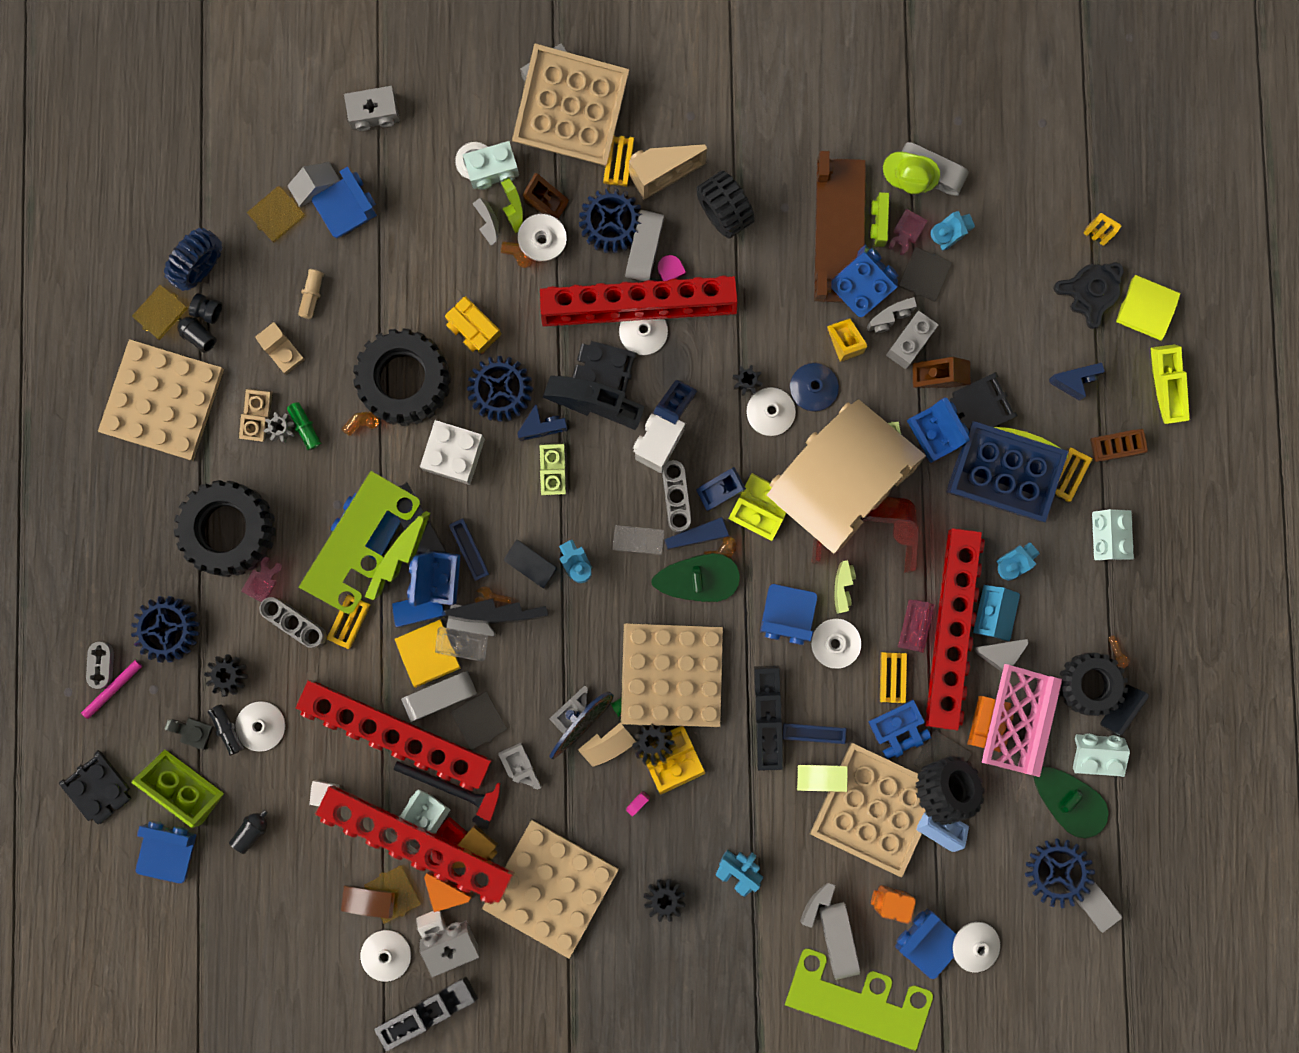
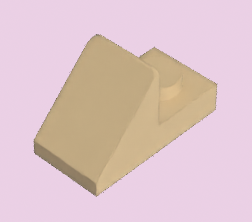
M275 322L255 336L264 351L270 355L286 375L305 360Z

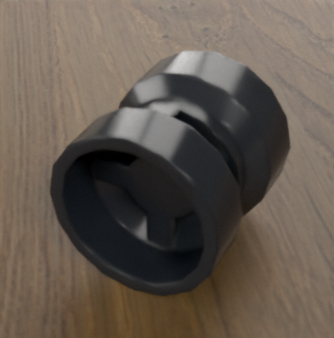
M197 293L190 303L189 315L195 318H204L205 322L213 325L221 314L222 302L215 299L210 301L205 295Z

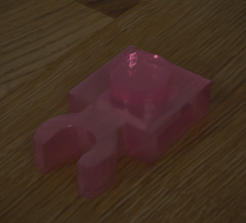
M906 209L893 231L899 236L892 239L889 249L892 250L894 245L899 243L903 247L900 253L903 256L909 247L908 240L912 243L916 242L927 220Z
M268 557L262 559V570L260 572L252 571L241 591L260 602L271 594L277 583L271 577L277 574L282 566L276 563L275 567L270 570L267 566L270 561Z

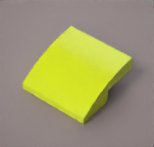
M1135 275L1131 280L1126 299L1121 305L1116 322L1162 341L1173 317L1180 293Z
M751 473L745 485L746 490L740 495L728 519L772 541L786 512L767 496L772 488L769 486L771 482Z

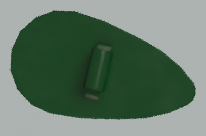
M710 553L694 556L668 565L653 576L651 583L655 589L672 597L701 602H718L734 594L739 586L740 574L737 565L731 558L724 554Z
M1042 767L1040 777L1033 776L1036 789L1044 804L1056 821L1068 833L1075 837L1089 838L1096 836L1104 829L1109 814L1107 804L1102 796L1090 786L1061 770L1051 767Z

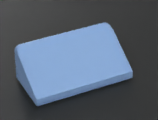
M924 812L916 830L949 851L956 852L965 848L969 826L961 821L946 825L940 824V822L936 823L932 820V816L928 817Z

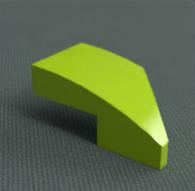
M508 178L501 182L511 205L503 208V211L508 217L514 232L517 233L523 223L522 206L516 187Z

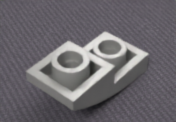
M915 297L898 302L880 312L870 321L867 330H875V333H882L890 330L889 327L895 322L894 316L897 319L911 316V312L917 307Z
M1082 877L1073 883L1076 887L1079 886ZM1095 882L1094 885L1085 884L1091 890V893L1088 895L1083 891L1080 892L1084 897L1083 902H1080L1077 897H1074V899L1103 933L1122 919V917Z

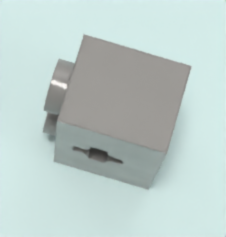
M392 86L344 94L348 122L353 130L365 131L370 129L371 126L377 125L389 127L394 125L395 122H400L396 95ZM375 107L374 112L370 113L371 108Z
M918 310L886 356L906 369L938 324Z
M467 920L461 923H453L447 929L440 932L429 933L420 940V953L432 977L479 958L478 944Z

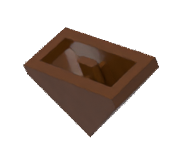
M537 173L533 175L523 193L525 204L543 214L553 216L557 220L569 202L567 197Z

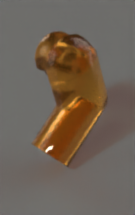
M502 241L501 253L513 255L518 265L522 268H527L532 264V259L523 253L519 243Z
M357 412L347 421L342 430L351 436L359 426H367L371 429L376 428L379 425V420L372 412Z
M725 537L717 551H704V554L718 553L731 558L736 552L737 544L734 538Z

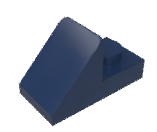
M1098 363L1054 374L1049 378L1050 384L1075 399L1082 400L1086 397L1083 383L1087 384L1097 381V376L1105 371L1103 364Z
M535 405L517 434L521 442L568 430L565 418L560 419L559 416L548 417L544 423H541L538 407Z
M735 467L696 489L707 511L733 497L739 496L746 490Z

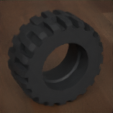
M403 328L400 332L396 329L388 330L389 334L383 335L381 332L375 335L377 339L374 342L368 341L364 345L366 350L363 353L359 352L357 356L359 360L358 365H354L353 373L356 375V378L353 379L354 387L358 391L359 399L377 418L385 420L392 425L397 423L401 426H409V423L413 422L415 424L422 423V419L427 416L430 419L435 415L434 411L437 408H442L444 405L443 399L445 396L448 397L450 391L448 385L451 383V375L449 374V366L444 355L431 339L426 338L424 334L418 331L413 333L411 329ZM410 356L417 359L425 371V380L421 389L415 395L406 399H393L385 394L380 384V376L384 367L397 357Z
M221 480L213 481L210 485L207 483L202 484L197 492L192 490L187 495L190 499L187 502H181L178 508L182 509L180 516L175 515L174 522L178 523V529H174V537L179 538V542L176 545L179 551L184 552L183 557L187 562L194 564L195 568L209 574L230 577L231 575L239 576L245 574L246 570L252 571L257 567L256 563L259 561L263 562L266 559L267 555L265 553L267 549H272L274 544L271 542L272 535L276 536V528L272 525L275 518L269 511L270 506L267 501L261 498L260 494L234 481L223 482ZM223 506H233L239 509L246 520V532L243 540L236 548L228 552L214 550L209 546L205 537V525L209 516Z

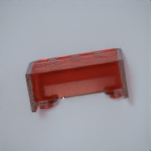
M886 497L875 510L872 509L865 518L862 516L860 519L862 521L894 524V539L901 545H907L904 573H912L916 570L919 535L915 505L912 501L905 498ZM815 537L812 564H818L821 561L822 543Z

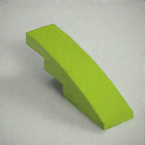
M425 511L388 550L372 578L365 597L372 600L382 594L386 580L393 581L399 575L402 563H409L413 560L419 548L431 514L430 512Z

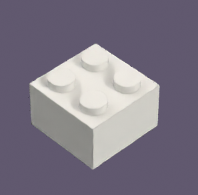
M651 414L645 425V431L647 432L644 437L641 435L638 437L633 447V452H635V460L662 473L664 465L668 462L684 432L685 423L678 420L676 425L657 415Z
M435 420L420 468L423 471L470 485L485 438L482 434Z

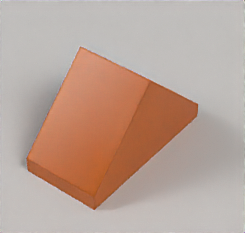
M432 871L426 873L424 879L434 912L461 905L471 900L472 893H466L458 889L457 885L450 881L444 882L435 878V873Z

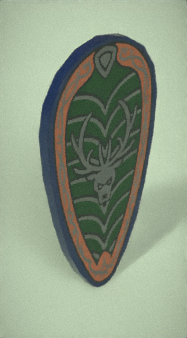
M610 691L597 697L582 713L576 710H568L566 712V718L573 723L549 755L552 760L570 747L604 713L614 697Z

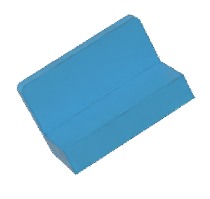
M984 585L973 633L1010 641L1020 594L1006 588Z

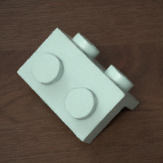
M509 141L463 154L473 189H487L494 183L503 182L508 178L513 181L515 177L519 176Z
M1112 509L1094 511L1092 513L1094 560H1133L1132 511Z
M1094 734L1075 735L1077 745L1073 764L1075 773L1125 776L1130 754L1125 738L1115 735L1109 737L1096 736Z
M418 789L410 798L408 805L399 817L435 834L450 812V809L431 794ZM391 829V833L397 836L396 831ZM411 839L409 844L419 851V842Z

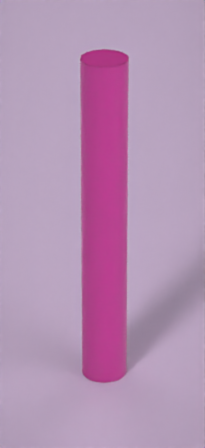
M135 659L81 714L86 719H89L143 667L142 664Z

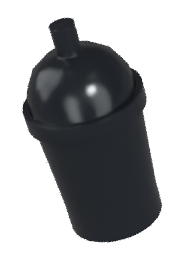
M176 317V320L179 322L177 329L180 337L189 341L203 353L210 351L215 346L216 337L197 318Z
M263 810L261 814L252 813L243 819L242 825L229 841V844L239 853L245 854L257 839L266 832L267 820L265 816L268 812Z

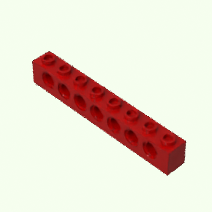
M722 275L716 278L695 277L693 279H670L668 281L647 280L638 283L621 282L619 284L599 283L591 286L573 285L560 288L550 286L540 289L542 326L737 314L735 276L728 277ZM712 293L715 294V296H708L707 294ZM684 295H690L691 297L685 298V297H683V296H684ZM636 298H641V299H643V300L636 301V300H634V299H636ZM588 301L594 302L592 304H586V302Z
M954 528L948 530L924 726L958 730L959 725L962 726L964 711H961V703L965 701L967 695V686H964V678L969 675L970 670L967 653L972 650L973 637H970V628L974 627L976 613L972 611L973 603L977 602L979 588L975 586L976 578H980L982 564L978 563L979 553H983L985 540L981 539L982 532ZM961 550H966L970 555L967 563L962 562L959 558ZM958 574H963L966 577L967 584L965 587L957 585L956 577ZM956 598L961 599L964 603V608L961 612L953 608V601ZM954 622L961 627V633L957 637L953 636L950 632V626ZM950 647H954L958 651V657L955 661H951L947 657V651ZM947 672H952L955 676V682L951 686L944 682V676ZM946 696L952 700V707L947 711L941 707V701Z
M313 680L307 681L295 707L301 710L300 715L314 721L315 717L324 721L323 725L337 731L339 727L347 731L346 736L358 741L362 737L370 741L368 745L381 751L383 747L392 751L391 755L403 761L407 757L415 761L414 766L426 771L428 768H432L438 771L437 776L448 781L451 778L461 781L459 784L461 787L471 791L474 788H481L493 761ZM325 699L331 703V710L327 714L323 713L320 709V704ZM347 709L351 710L354 714V719L350 724L343 720V713ZM369 719L374 720L377 725V729L373 734L368 733L365 729V724ZM392 729L396 730L400 736L396 744L388 740V733ZM414 739L422 743V751L419 754L412 752L410 744ZM436 750H442L445 754V761L442 764L436 763L433 759V753ZM458 760L467 762L468 770L465 774H461L456 770L455 766Z
M335 785L327 788L315 815L321 817L320 821L331 827L338 825L344 828L343 833L353 838L360 836L366 839L365 843L376 849H379L381 846L389 850L388 854L398 860L406 858L412 861L411 866L421 871L428 869L435 873V878L444 882L451 880L458 884V889L466 893L474 891L481 895V900L492 905L494 902L500 903L515 873ZM343 806H347L351 810L349 820L341 816ZM366 817L374 821L372 831L366 830L363 826V821ZM388 828L396 831L397 839L395 842H391L386 838ZM411 839L419 842V852L414 853L409 849L408 843ZM437 850L442 853V863L437 864L432 861V851ZM460 861L465 864V874L460 875L454 871L455 862ZM478 873L487 874L489 877L488 885L482 886L477 882L476 877Z

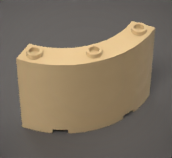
M857 400L852 404L848 402L840 410L839 415L819 434L814 432L806 441L807 446L782 475L778 474L771 481L769 486L772 488L767 496L835 554L846 545L864 523L860 518L862 516L865 518L872 509L875 510L889 495L894 485L899 486L906 478L913 474L926 455L862 401Z

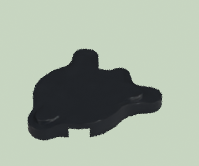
M1117 262L1103 265H1093L1092 263L1079 270L1074 278L1056 282L1054 291L1058 295L1072 296L1074 301L1070 305V309L1073 312L1083 314L1086 318L1087 326L1090 329H1096L1101 325L1103 313L1113 306L1120 297V283L1124 269Z

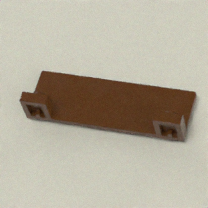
M820 151L817 158L814 302H844L831 288V280L857 258L858 251L864 246L865 160L830 159V151Z

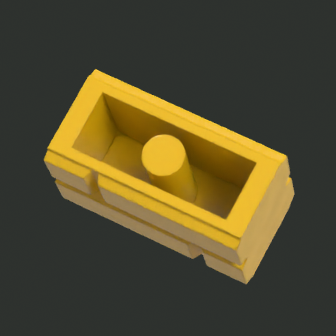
M466 296L445 315L448 321L446 324L447 328L454 335L460 333L465 338L463 343L472 352L477 350L482 354L501 336V331Z

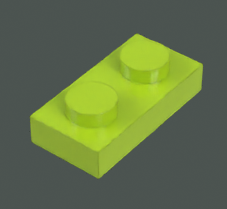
M879 193L876 200L872 201L871 213L875 215V224L871 226V239H875L874 247H884L888 241L889 193Z

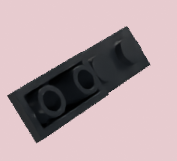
M551 375L542 397L586 416L590 412L633 430H636L639 426L645 407L624 398L625 392L613 387L566 376Z

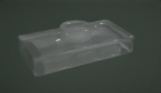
M615 525L613 550L662 555L664 530Z
M439 627L435 653L484 661L486 658L488 635Z

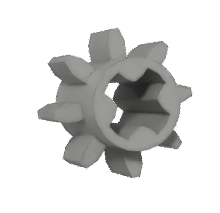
M274 412V418L271 420L265 419L268 423V428L264 432L267 434L272 433L271 441L275 442L277 438H280L281 442L286 443V438L289 435L295 436L291 432L295 424L294 422H287L289 420L288 414L285 413L281 418L279 414ZM281 425L284 427V430H277L276 426Z

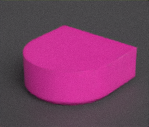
M673 255L664 256L658 263V273L662 281L678 279L686 275L681 261Z
M641 791L627 806L626 811L633 817L649 800L650 796L645 791Z

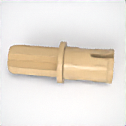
M309 269L305 288L301 290L303 296L298 315L305 319L313 317L317 298L321 296L319 290L324 273Z

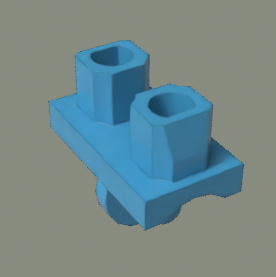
M956 211L941 223L933 226L931 238L935 243L941 245L942 251L949 249L975 227L971 215L961 216L960 212Z
M573 540L560 545L559 547L564 556L559 559L570 579L577 583L587 582L592 575V566L583 548L577 549Z
M1032 543L1026 544L1023 548L1019 545L996 561L998 563L999 575L1005 580H1013L1029 571L1036 565L1033 559L1040 554Z
M727 850L722 856L716 876L725 882L732 875L739 879L735 885V890L743 897L752 890L756 892L763 879V876L757 873L760 867L753 862L756 858L753 852L746 857L741 852L735 856Z

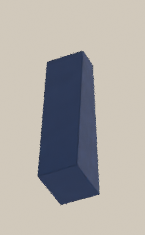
M721 517L667 538L664 541L669 550L727 538L729 534Z
M461 518L449 524L474 580L476 581L489 575L465 519Z
M785 723L783 726V739L846 744L847 728Z

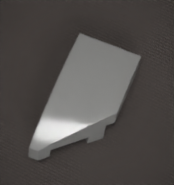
M479 198L473 205L486 222L479 230L490 245L493 246L498 242L499 223L489 203Z
M451 605L450 609L460 607L462 605ZM448 619V629L496 637V632L489 623H472Z
M586 686L581 688L549 718L563 735L573 723L566 718V712L568 710H576L582 713L586 708Z
M522 743L499 752V757L505 770L514 782L533 786L537 790L541 788Z
M825 884L810 898L800 919L802 925L812 928L819 903L827 906L830 905L835 885Z

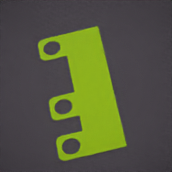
M370 471L299 585V588L344 613H352L361 600L362 595L356 589L343 583V580L351 568L368 578H373L383 557L365 547L387 510L404 520H409L420 505L419 499ZM406 497L412 501L413 507L410 512L401 513L397 509L399 499ZM367 555L375 557L377 561L376 567L371 571H366L361 567V560ZM345 591L351 592L355 598L354 603L348 607L340 605L338 601L339 595Z
M804 949L802 951L785 1002L786 1006L916 1051L932 1003L933 994L931 991L917 986L909 987L903 1007L900 1008L886 1003L892 985L890 977L874 971L869 972L860 994L820 980L827 961L826 956L811 949ZM814 955L820 960V966L816 971L811 972L804 967V960L807 956ZM881 978L886 985L884 992L881 994L872 993L869 988L871 980ZM921 992L926 996V1004L923 1008L917 1009L911 1005L910 998L914 993Z

